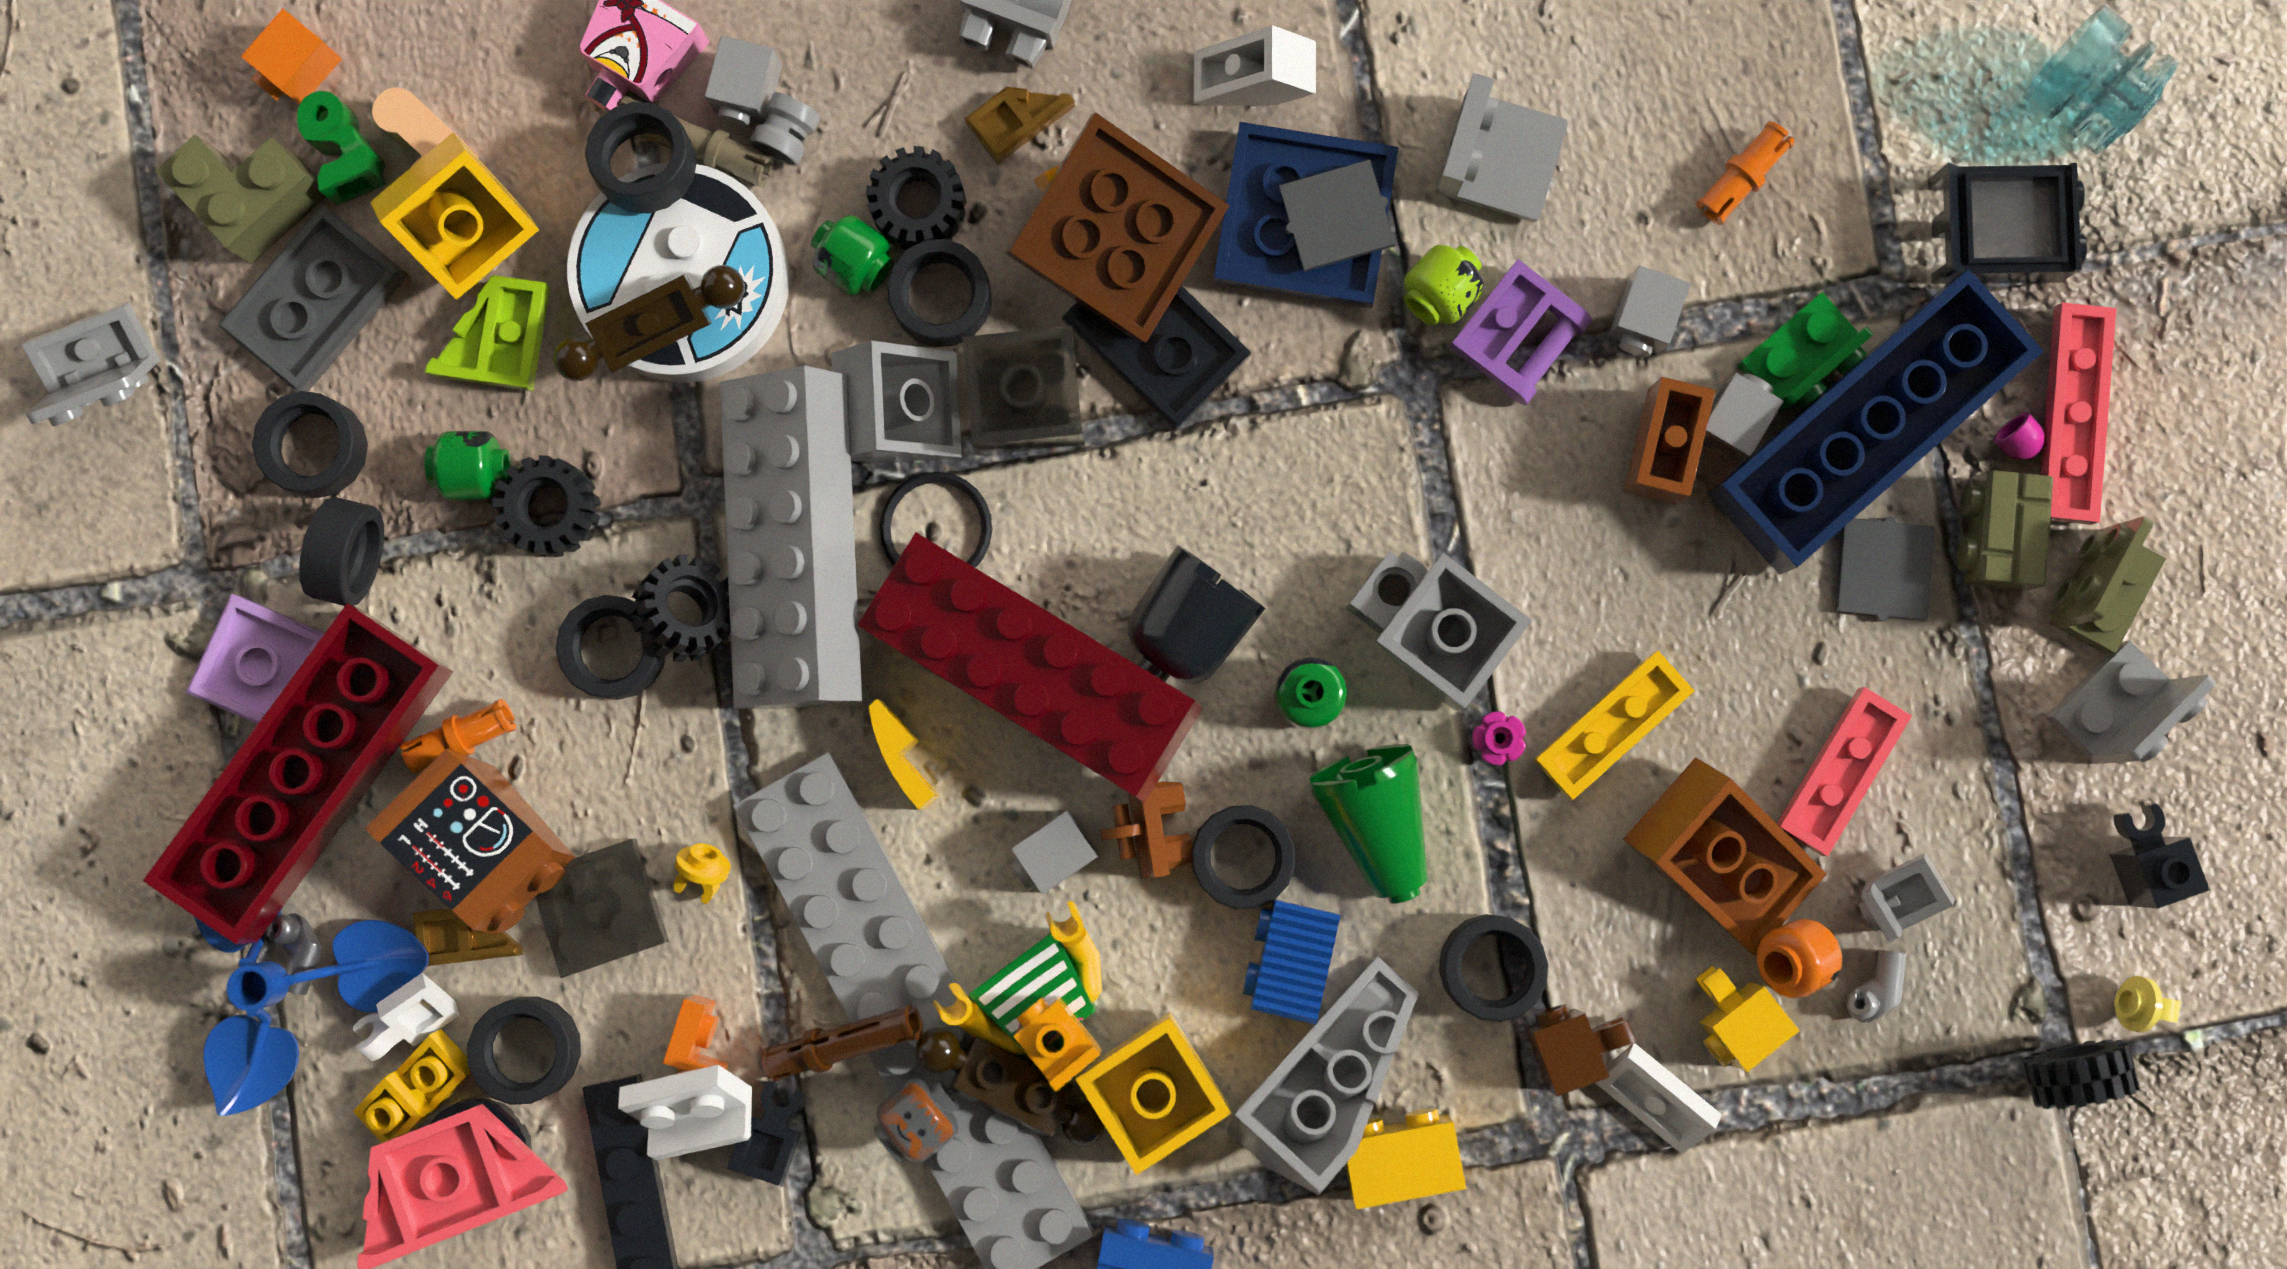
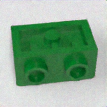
M1821 292L1740 361L1737 366L1744 374L1757 376L1771 385L1773 388L1771 394L1783 400L1778 413L1794 403L1802 410L1827 389L1821 380L1833 369H1836L1843 375L1867 355V352L1861 345L1871 338L1874 333L1868 326L1858 332L1829 298Z

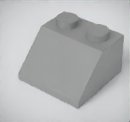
M872 340L832 352V371L847 374L851 461L897 463L962 458L957 352Z
M1442 553L1375 642L1411 678L1454 711L1466 709L1532 620L1446 554Z

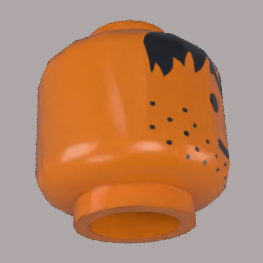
M1800 919L1788 922L1766 934L1761 939L1757 948L1756 963L1760 975L1768 987L1781 996L1800 998L1826 987L1837 978L1842 968V953L1837 939L1828 928L1817 921Z

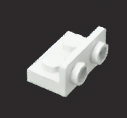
M715 1065L620 1087L618 1109L636 1118L642 1126L648 1128L647 1155L654 1160H661L747 1141L751 1136L752 1087L721 1066Z

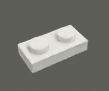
M1635 1043L1606 1065L1609 1078L1596 1082L1600 1088L1681 1154L1714 1131L1722 1115Z

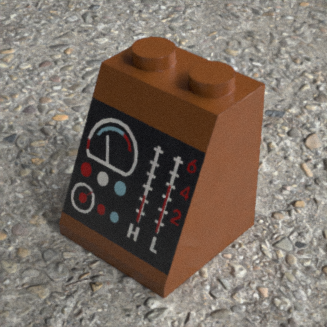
M448 748L365 827L378 843L471 929L492 934L504 932L517 924L525 914L524 907L538 893H543L553 888L565 875L564 868L575 858L573 853L495 766Z

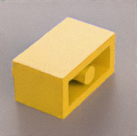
M1436 1108L1408 1112L1404 1114L1406 1122L1384 1126L1382 1118L1368 1119L1356 1153L1345 1164L1351 1200L1355 1209L1467 1189L1454 1121L1447 1114L1438 1116Z

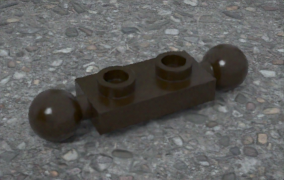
M717 265L708 269L701 279L700 286L696 288L693 287L687 274L677 277L585 323L593 339L586 341L582 338H569L562 341L554 352L553 362L555 369L563 378L579 382L591 377L597 369L598 361L603 358L611 373L712 324L705 308L713 306L718 309H729L737 305L745 292L743 277L736 269L727 265Z
M944 1028L929 1029L917 1041L915 1048L916 1058L925 1070L932 1073H943L950 1069L955 1071L948 1090L1045 1138L1052 1136L1057 1123L1062 1126L1065 1137L1071 1143L1078 1146L1094 1144L1104 1133L1105 1126L1090 1102L1079 1101L1072 1105L1067 1103L1074 1085L1067 1082L1055 1091L1049 1084V1080L1037 1066L977 1036L970 1039L965 1051L960 1049L956 1036Z

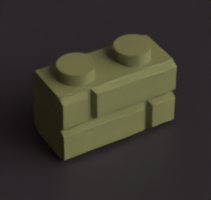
M1992 470L1972 477L1971 484L1968 483L1965 486L1961 497V512L1963 516H1969L1967 538L1961 539L1957 551V566L1960 570H1965L1964 584L2022 591L2046 586L2053 490L2052 476Z

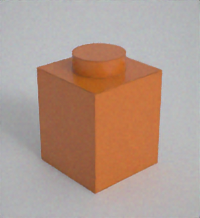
M283 8L240 56L257 70L251 80L277 101L285 93L297 104H300L304 97L314 92L342 60L325 42Z

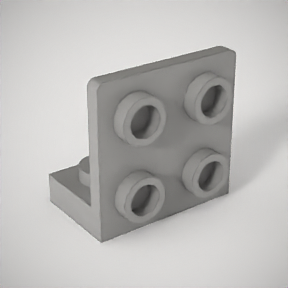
M1473 73L1463 98L1435 193L1530 222H1537L1543 210L1568 122L1560 117L1489 97L1494 78Z
M2130 640L2124 641L2115 654L2107 655L2046 718L2092 764H2120L2123 762H2137L2139 760L2146 762L2164 749L2168 743L2165 735L2178 722L2185 723L2204 709L2208 703L2204 696L2216 685V682L2208 674L2169 679Z

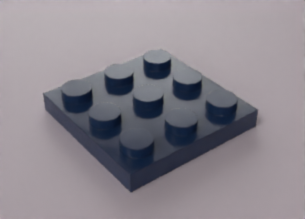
M1239 122L1226 203L1230 206L1223 218L1213 283L1372 308L1382 250L1303 272L1294 238L1286 233V226L1289 222L1279 192V185L1370 160L1380 195L1388 199V204L1385 208L1388 217L1399 147Z

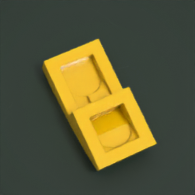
M876 699L869 705L874 734L883 758L906 796L918 810H925L940 794L904 756L920 740L884 701Z

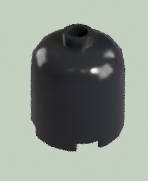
M1177 545L1133 610L1128 621V636L1133 647L1143 656L1138 663L1139 667L1164 682L1171 676L1183 683L1197 684L1208 680L1219 669L1263 613L1265 607L1242 589L1238 590L1222 578L1216 584L1222 575L1201 559Z

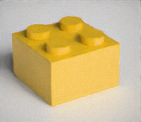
M454 132L370 202L379 222L456 300L539 231L527 211Z
M1168 1012L1091 1062L1075 1078L1136 1176L1231 1114L1228 1101L1171 1012Z

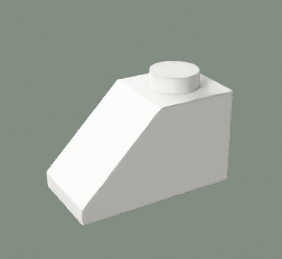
M1272 25L1194 51L1195 104L1279 105L1316 94V41Z

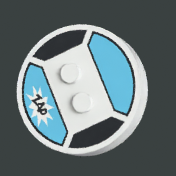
M669 162L637 169L618 180L640 183L653 179L666 168ZM696 164L694 180L685 195L670 207L647 214L625 211L611 204L601 192L586 209L573 234L568 253L567 280L569 293L577 316L585 330L592 337L585 323L677 277L687 274L693 287L696 288L700 286L703 275L711 267L727 265L736 269L743 277L745 283L744 295L737 305L729 309H718L713 306L705 308L712 324L626 366L636 373L665 382L690 383L719 377L736 369L753 357L766 344L779 324L786 306L790 284V269L787 251L781 234L756 196L733 177L711 167Z

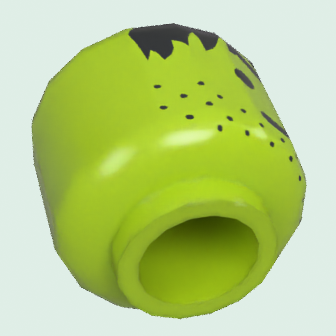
M1435 245L1406 273L1404 277V288L1407 292L1404 295L1405 304L1417 318L1428 325L1434 326L1437 323L1451 325L1457 322L1484 292V281L1479 272L1482 268L1480 260L1471 250L1460 245L1454 249L1448 245Z

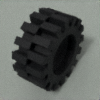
M914 146L913 153H906L904 147L895 150L897 157L892 160L887 155L880 160L882 168L879 171L873 168L869 176L872 185L866 188V196L869 200L867 206L879 231H882L890 243L894 245L897 242L904 250L924 240L944 239L948 234L954 237L959 231L957 225L959 220L964 222L966 215L964 204H967L960 176L950 160L944 161L941 153L933 149L930 154L925 153L922 146ZM912 181L927 182L937 192V203L934 209L928 215L921 218L907 217L897 208L896 201L900 189Z
M539 455V460H534L530 457L520 460L523 465L518 469L511 466L505 472L510 478L506 483L501 480L498 481L495 489L502 492L500 499L493 498L492 507L499 510V515L494 516L497 526L505 530L502 534L508 541L515 543L521 549L539 556L546 557V555H551L553 557L565 556L564 551L566 550L575 552L580 549L581 546L578 542L583 538L588 541L594 534L589 531L591 524H598L600 515L595 513V507L601 506L600 497L593 492L596 489L592 480L584 476V472L562 459H553L547 455ZM543 487H556L565 496V514L555 525L549 527L537 526L533 523L528 513L529 500L537 490Z
M678 555L672 562L670 558L661 561L641 581V584L632 595V598L636 600L630 605V615H639L632 623L635 633L645 629L647 635L641 642L646 648L653 642L660 645L655 654L663 659L672 651L674 652V662H683L688 656L691 662L698 660L705 653L708 655L731 633L729 595L726 594V591L729 589L728 577L720 582L715 576L721 569L715 564L708 570L703 569L704 558L696 556L689 564L687 555ZM678 591L693 598L702 612L701 623L696 626H688L675 619L666 604L668 594Z
M2094 1040L2085 1041L2083 1044L2078 1045L2075 1043L2066 1044V1047L2049 1048L2047 1052L2038 1051L2033 1053L2032 1056L2025 1057L2023 1060L2033 1102L2037 1108L2051 1109L2056 1107L2057 1109H2067L2070 1106H2076V1108L2087 1107V1104L2091 1103L2099 1105L2108 1103L2107 1100L2123 1099L2125 1095H2133L2137 1093V1090H2140L2129 1043L2124 1042V1040H2103L2097 1043Z

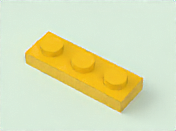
M1659 650L1654 651L1533 760L1569 800H1574L1694 693L1695 690Z

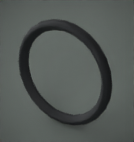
M944 472L922 473L909 478L898 486L884 506L879 526L881 543L892 565L894 566L900 557L891 537L892 516L898 503L914 488L924 484L943 483L961 489L977 507L981 520L980 541L975 552L967 561L968 564L976 568L986 555L993 530L991 513L987 502L978 489L967 480Z

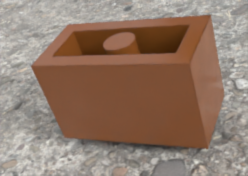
M1661 377L1648 388L1625 481L1624 493L1672 505H1677L1691 496L1716 390L1666 377Z

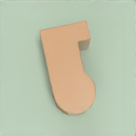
M394 87L386 89L374 101L372 114L376 124L394 141L401 145L412 146L421 155L414 164L453 132L420 100L404 88ZM461 139V141H462V142L473 152V154L478 158L479 156Z

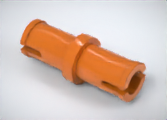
M1768 121L1764 129L1740 156L1732 155L1725 164L1726 171L1702 198L1698 199L1696 202L1697 208L1699 210L1707 208L1702 214L1713 223L1723 225L1726 218L1750 191L1758 192L1766 182L1764 176L1788 149L1793 147L1795 141L1792 136H1788L1785 140L1783 139L1789 132L1778 123Z
M498 699L494 703L461 718L458 715H452L443 719L441 727L410 741L402 742L400 749L405 751L401 753L402 758L408 769L416 775L423 772L446 748L469 756L474 753L476 746L507 732L515 731L516 724L512 722L515 720V717L509 705L503 699Z

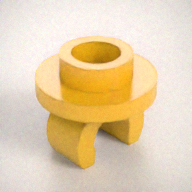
M698 843L682 848L677 853L675 859V868L679 874L674 880V891L681 894L689 884V881L701 884L703 887L701 902L708 904L719 890L721 883L728 878L731 869L729 860L718 848L709 844Z

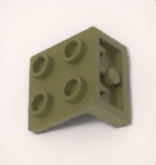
M2142 516L2099 529V531H2093L2079 550L2078 558L2082 562L2075 576L2068 578L2061 585L2053 599V606L2057 609L2049 623L2106 655L2115 654L2166 560L2163 556L2142 546L2154 525V521Z

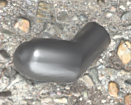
M296 913L277 915L269 925L267 933L269 939L277 944H281L289 956L285 970L287 974L316 969L322 953V946L307 919ZM311 981L289 985L288 992L307 995Z

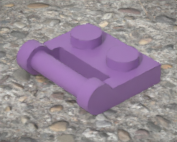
M1517 259L1454 339L1450 348L1501 386L1503 391L1516 402L1527 405L1537 393L1535 385L1576 333H1584L1591 324L1592 318L1582 307ZM1548 309L1557 316L1559 321L1517 373L1505 362Z

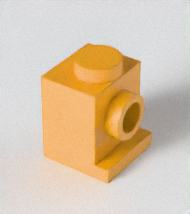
M1060 996L1050 1005L1041 997L1016 1018L1022 1028L1013 1037L1049 1080V1084L1055 1091L1101 1054L1102 1048ZM1050 1030L1060 1032L1064 1038L1063 1047L1056 1051L1047 1049L1043 1044V1035Z

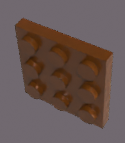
M1095 112L1089 117L1005 254L1138 343L1143 344L1149 339L1230 205Z

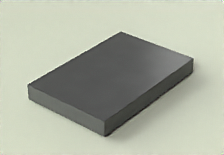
M322 204L217 326L296 392H308L409 274Z

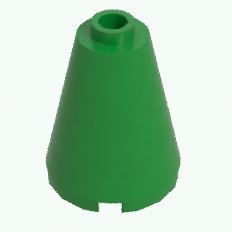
M1392 744L1366 750L1367 758L1351 762L1350 757L1346 756L1322 767L1309 778L1312 787L1311 792L1375 896L1378 898H1388L1389 903L1392 904L1406 902L1417 897L1421 893L1419 888L1428 881L1418 761L1412 746L1409 744Z

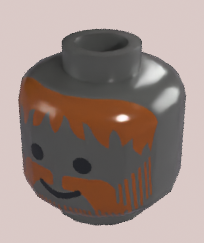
M912 1078L878 1106L877 1120L879 1124L874 1127L875 1134L885 1149L900 1163L906 1159L914 1163H923L956 1136L958 1124L953 1112L959 1108V1104L952 1093L940 1081L930 1086L922 1079Z

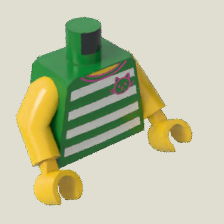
M1073 901L1066 902L1071 916L1063 922L1053 920L1049 911L1046 912L1045 917L1051 933L970 992L969 996L974 1002L969 1000L959 984H949L948 987L957 997L956 1002L951 1006L943 1007L936 1000L933 1001V1006L941 1019L949 1025H958L972 1037L977 1036L1016 1056L1025 1053V1050L1013 1037L1022 1028L1016 1018L1041 997L1050 1005L1060 996L1080 1022L1092 1015L1097 1009L1094 1001L1098 999L1102 992L1100 953L1083 925L1077 905ZM1050 1030L1043 1035V1044L1046 1048L1053 1044L1059 1050L1064 1045V1038L1060 1032Z

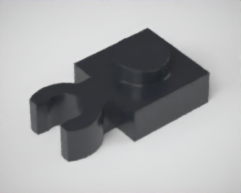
M769 1080L761 1092V1104L765 1110L762 1119L751 1116V1136L747 1141L736 1143L727 1169L783 1187L801 1136L800 1132L788 1129L787 1126L789 1120L796 1117L804 1108L806 1095L805 1092L796 1089L791 1103L786 1107L780 1108L774 1101L779 1084Z

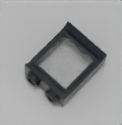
M1948 162L1928 179V190H1943L1944 210L1934 217L1931 231L1934 239L1945 238L1946 264L1931 274L1932 284H1947L1968 269L1982 284L2061 283L2082 270V264L2087 255V240L2085 235L2080 233L2079 212L2084 204L2085 189L2083 182L2078 180L2077 163L2032 166H1957Z

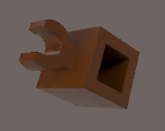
M1566 1004L1557 1005L1537 1013L1535 1017L1538 1023L1524 1027L1546 1087L1557 1097L1609 1078L1601 1053L1636 1042L1628 1020H1623L1620 1017L1591 1029L1586 1013L1578 1009L1569 1011Z

